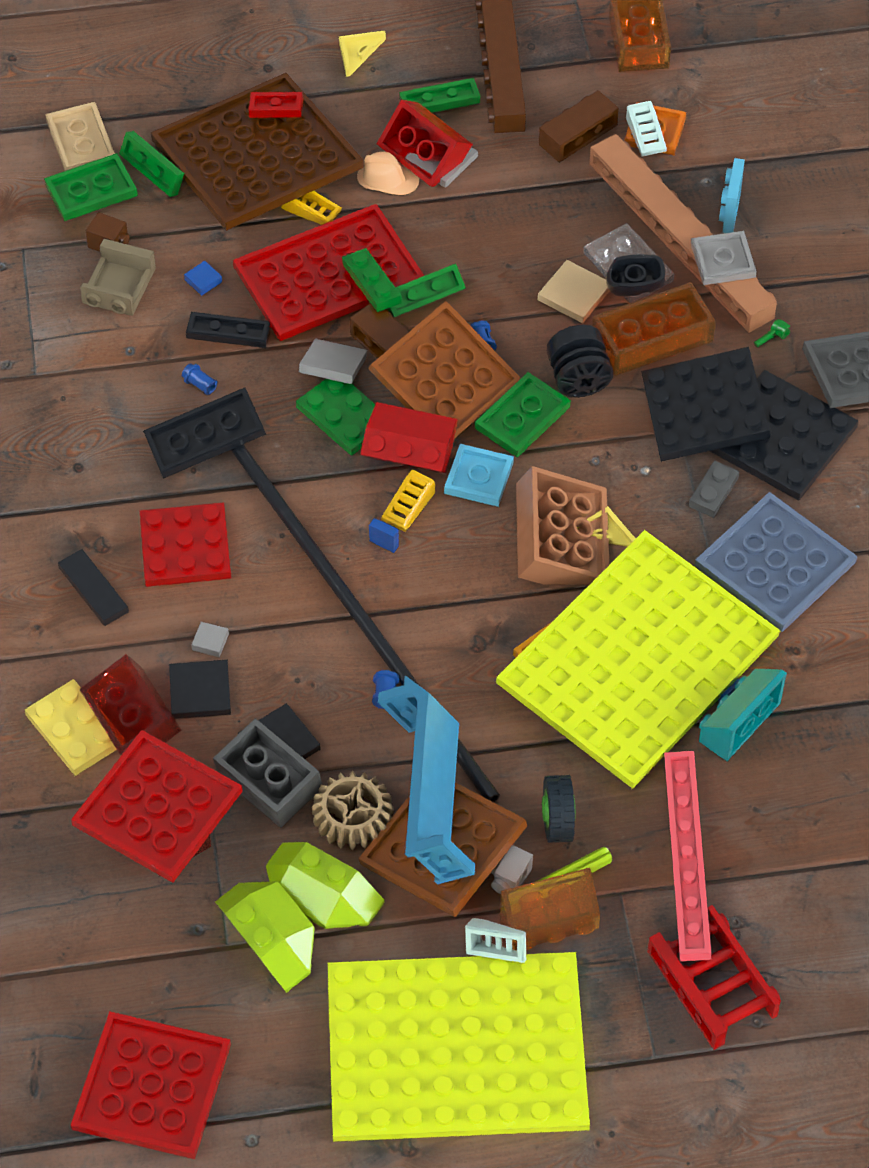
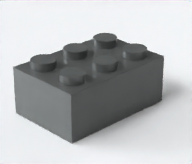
M256 718L213 758L216 771L242 785L243 792L241 795L280 828L319 792L320 785H322L320 772Z

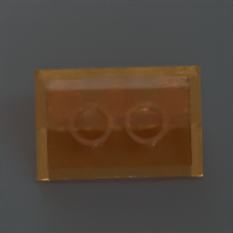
M590 868L501 891V925L526 932V951L538 944L545 942L557 943L565 937L575 934L587 935L599 928L600 910ZM512 939L513 950H517V940Z

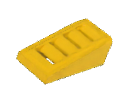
M315 191L299 197L302 199L301 201L297 198L281 206L282 209L320 225L333 221L342 209V207ZM307 202L312 203L310 206L306 205ZM317 205L321 206L319 211L314 210ZM326 209L331 210L327 217L323 215Z
M411 470L383 513L381 520L406 532L435 494V481L415 470ZM410 493V494H412V495H414V496H416V497H418V498L415 499V498L409 496L408 494ZM401 503H404V504H406V505H408V506H410V507H412V508L409 509V508H407L406 506L402 505ZM395 511L402 513L406 518L404 519L394 514Z

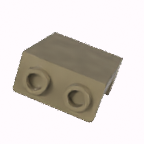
M103 239L100 245L101 258L88 284L82 283L80 287L82 303L91 307L111 310L118 314L133 316L156 269L154 251Z

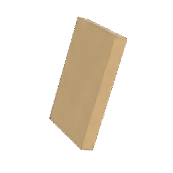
M95 102L45 114L65 171L115 154Z

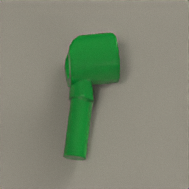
M781 319L775 320L770 331L756 340L754 345L758 348L775 335L785 339L790 334L788 329L790 325Z

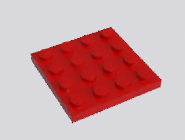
M141 730L72 817L71 822L72 826L173 883L243 792L242 785Z
M109 1011L71 1122V1129L195 1159L231 1047V1040Z

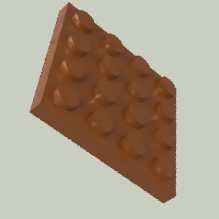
M447 301L376 359L368 368L405 408L458 419L454 440L521 379Z
M455 782L451 842L475 863V875L436 884L434 882L435 875L414 856L408 858L405 855L410 796L385 825L386 829L379 832L378 837L370 843L358 858L363 867L453 917L458 915L528 826L524 818Z

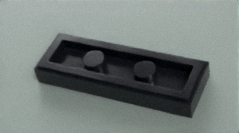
M191 312L186 329V338L266 348L271 327L269 321Z
M83 549L58 562L59 569L104 626L129 613L128 606Z

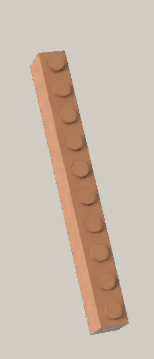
M617 134L591 146L590 165L702 283L691 247V238L713 235L708 226L704 223L702 224L695 217L691 208L686 207L679 200L677 194L663 183L661 177L650 170L644 159L638 157L631 150L630 145ZM757 277L704 285L748 333L775 319L777 301L771 292H767L763 288Z

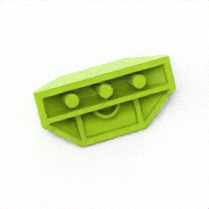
M283 842L266 864L269 882L278 881L305 916L324 929L344 928L355 925L368 926L385 903L382 896L358 870L308 842Z
M278 881L238 883L215 901L286 993L311 974L315 927Z

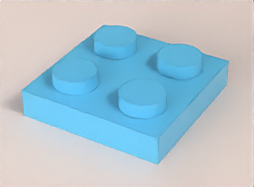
M734 158L732 169L727 168L725 184H729V186L723 188L721 204H726V206L721 205L719 221L724 222L722 233L734 231L741 196L745 159Z
M460 444L444 487V494L499 507L514 463V456Z

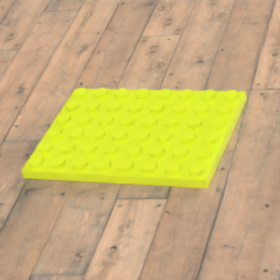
M644 530L497 676L496 683L633 789L664 757V752H669L721 695L779 636L780 630Z
M576 952L526 954L525 963L481 956L327 963L333 1142L585 1131L590 1129Z

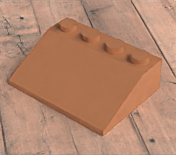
M532 466L516 483L518 578L543 585H590L610 565L609 538L606 536L608 535L606 532L608 530L607 512L605 513V508H607V489ZM602 510V515L600 518L594 519L591 522L587 520L589 517L595 515L597 512ZM602 529L601 533H596L603 534L601 540L596 536H591L594 530Z

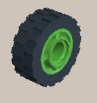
M545 776L543 781L542 814L547 842H573L576 810L571 776Z

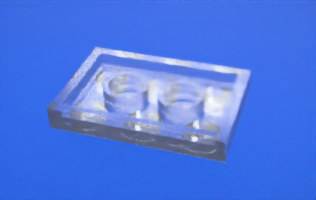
M627 223L585 245L583 251L605 277L609 267L617 257L639 254L656 255ZM664 263V286L674 281L675 274ZM658 289L652 292L642 293L637 296L623 297L631 305L636 301L646 297L647 295L657 291Z

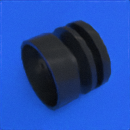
M581 324L569 326L557 332L547 343L546 352L550 365L554 369L553 374L557 387L562 394L578 398L590 396L601 391L611 382L613 368L606 353L602 334L597 328Z

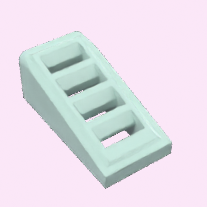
M646 101L627 106L626 120L641 157L666 152L667 147L652 102ZM656 140L654 143L644 144V142Z
M472 918L465 926L466 954L525 963L526 932L479 918ZM482 935H485V941L482 940ZM492 936L495 937L496 945L492 944ZM502 938H506V948L502 947ZM512 939L517 940V951L512 949Z

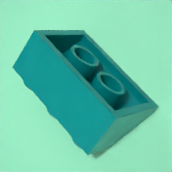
M754 669L748 677L746 675L742 676L735 686V691L730 696L726 694L720 700L717 710L712 715L707 714L699 725L701 729L699 742L725 761H728L781 704L787 673L781 669Z

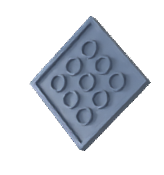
M769 492L695 559V567L783 632L856 563L857 556Z

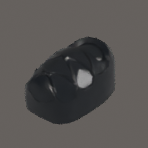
M647 254L626 255L615 258L606 276V284L609 291L616 296H637L663 287L665 284L663 260L659 256Z

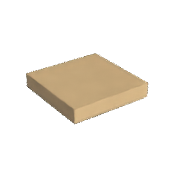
M566 260L538 293L537 300L584 323L609 293L606 279Z

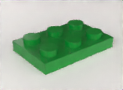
M118 153L44 178L45 186L64 222L138 196L137 188Z
M527 372L475 421V429L518 458L570 408L571 400Z
M325 379L296 400V408L348 454L353 456L361 450L365 429L375 404L353 384Z

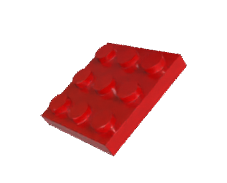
M224 502L139 510L146 587L231 579Z

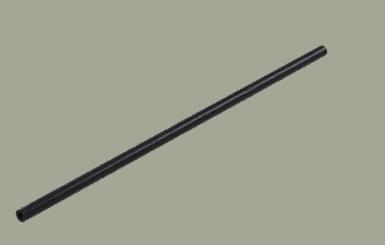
M244 444L231 449L234 456L389 669L399 675L400 684L404 685V679L407 676L419 685ZM458 738L457 762L484 798L492 802L497 801L500 794Z

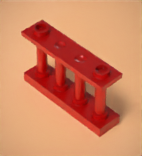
M711 905L707 907L710 936L714 934L723 947L711 954V960H699L690 966H682L677 958V953L679 952L678 939L672 942L669 940L665 941L660 932L649 937L647 952L713 1050L725 1045L726 1034L730 1025L760 1009L765 1008L772 1019L777 1017L781 999L777 990L773 986L769 987L732 934L725 915L718 913L714 906ZM728 959L732 960L740 972L705 991L703 989L699 990L693 982L694 977ZM748 983L757 996L756 998L722 1016L714 1013L710 1007L712 1001Z

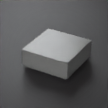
M201 622L191 644L192 650L220 657L229 635V629Z

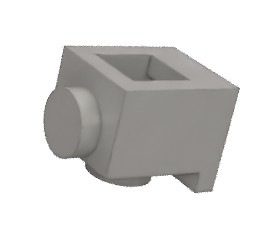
M512 845L492 870L491 874L494 875V880L491 887L503 895H511L519 891L532 870L533 854Z

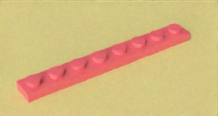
M694 751L664 752L680 961L711 960Z

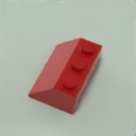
M407 100L400 101L376 143L384 151L395 156L398 162L431 187H435L440 183V179L462 163L473 145L420 103ZM412 153L417 154L423 161H440L432 175L405 159V157Z
M376 402L365 429L360 455L447 474L458 419Z

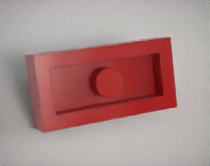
M251 92L248 109L249 117H301L303 92Z

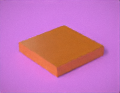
M653 105L667 147V151L661 153L675 156L687 112ZM628 126L624 141L630 147L638 148ZM656 140L644 142V144L654 143Z

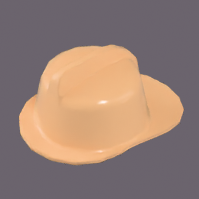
M385 151L366 155L364 168L360 169L357 174L359 184L364 188L392 195L410 194L419 185V177L398 162L395 156Z

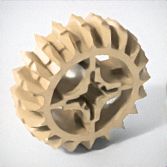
M353 770L350 773V777H345L340 772L337 781L329 777L327 781L328 786L320 785L319 794H315L312 806L313 823L315 827H318L321 836L327 835L329 844L337 840L340 849L347 843L353 850L356 846L355 844L360 843L365 849L367 840L373 841L377 838L379 832L386 829L385 825L392 818V797L390 793H387L384 784L378 785L376 776L368 780L365 772L360 777H356ZM363 797L370 800L375 807H371L370 803L363 801ZM329 813L335 814V817L342 819L343 823L336 821Z

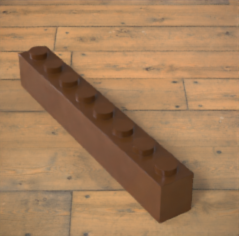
M475 0V8L481 12L477 13L478 29H483V32H479L480 47H485V50H481L482 66H487V69H483L484 85H489V88L485 89L486 104H491V107H488V123H493L494 133L525 132L526 111L512 0Z

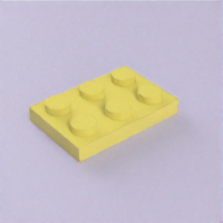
M74 679L24 709L27 718L74 776L124 745L121 735Z

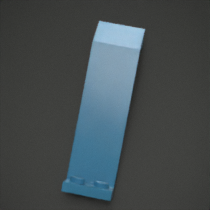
M405 676L403 686L379 692L378 703L409 733L415 731L405 855L408 858L414 856L435 875L434 882L441 884L475 875V863L451 842L459 722L429 692Z

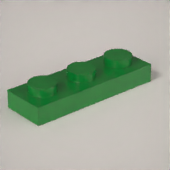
M474 78L399 92L400 101L418 102L431 113L479 104L481 97Z
M126 132L119 155L169 197L178 195L185 173L136 132Z
M367 248L342 257L343 266L377 312L402 303L401 294Z
M456 263L395 287L401 294L402 303L390 307L388 310L394 318L466 289Z

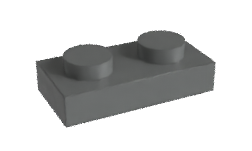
M714 460L690 498L689 507L714 518L738 480L740 471Z

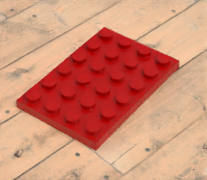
M377 204L233 260L234 269L265 319L269 321L270 327L279 341L360 310L370 304L369 300L343 266V256L367 248L395 287L424 276Z

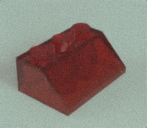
M127 654L79 689L120 755L125 752L141 730L165 743L182 731L142 667Z

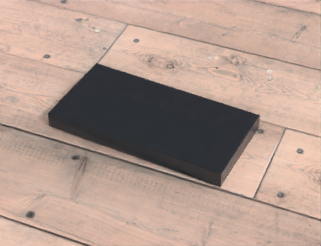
M246 387L143 431L163 479L266 435Z

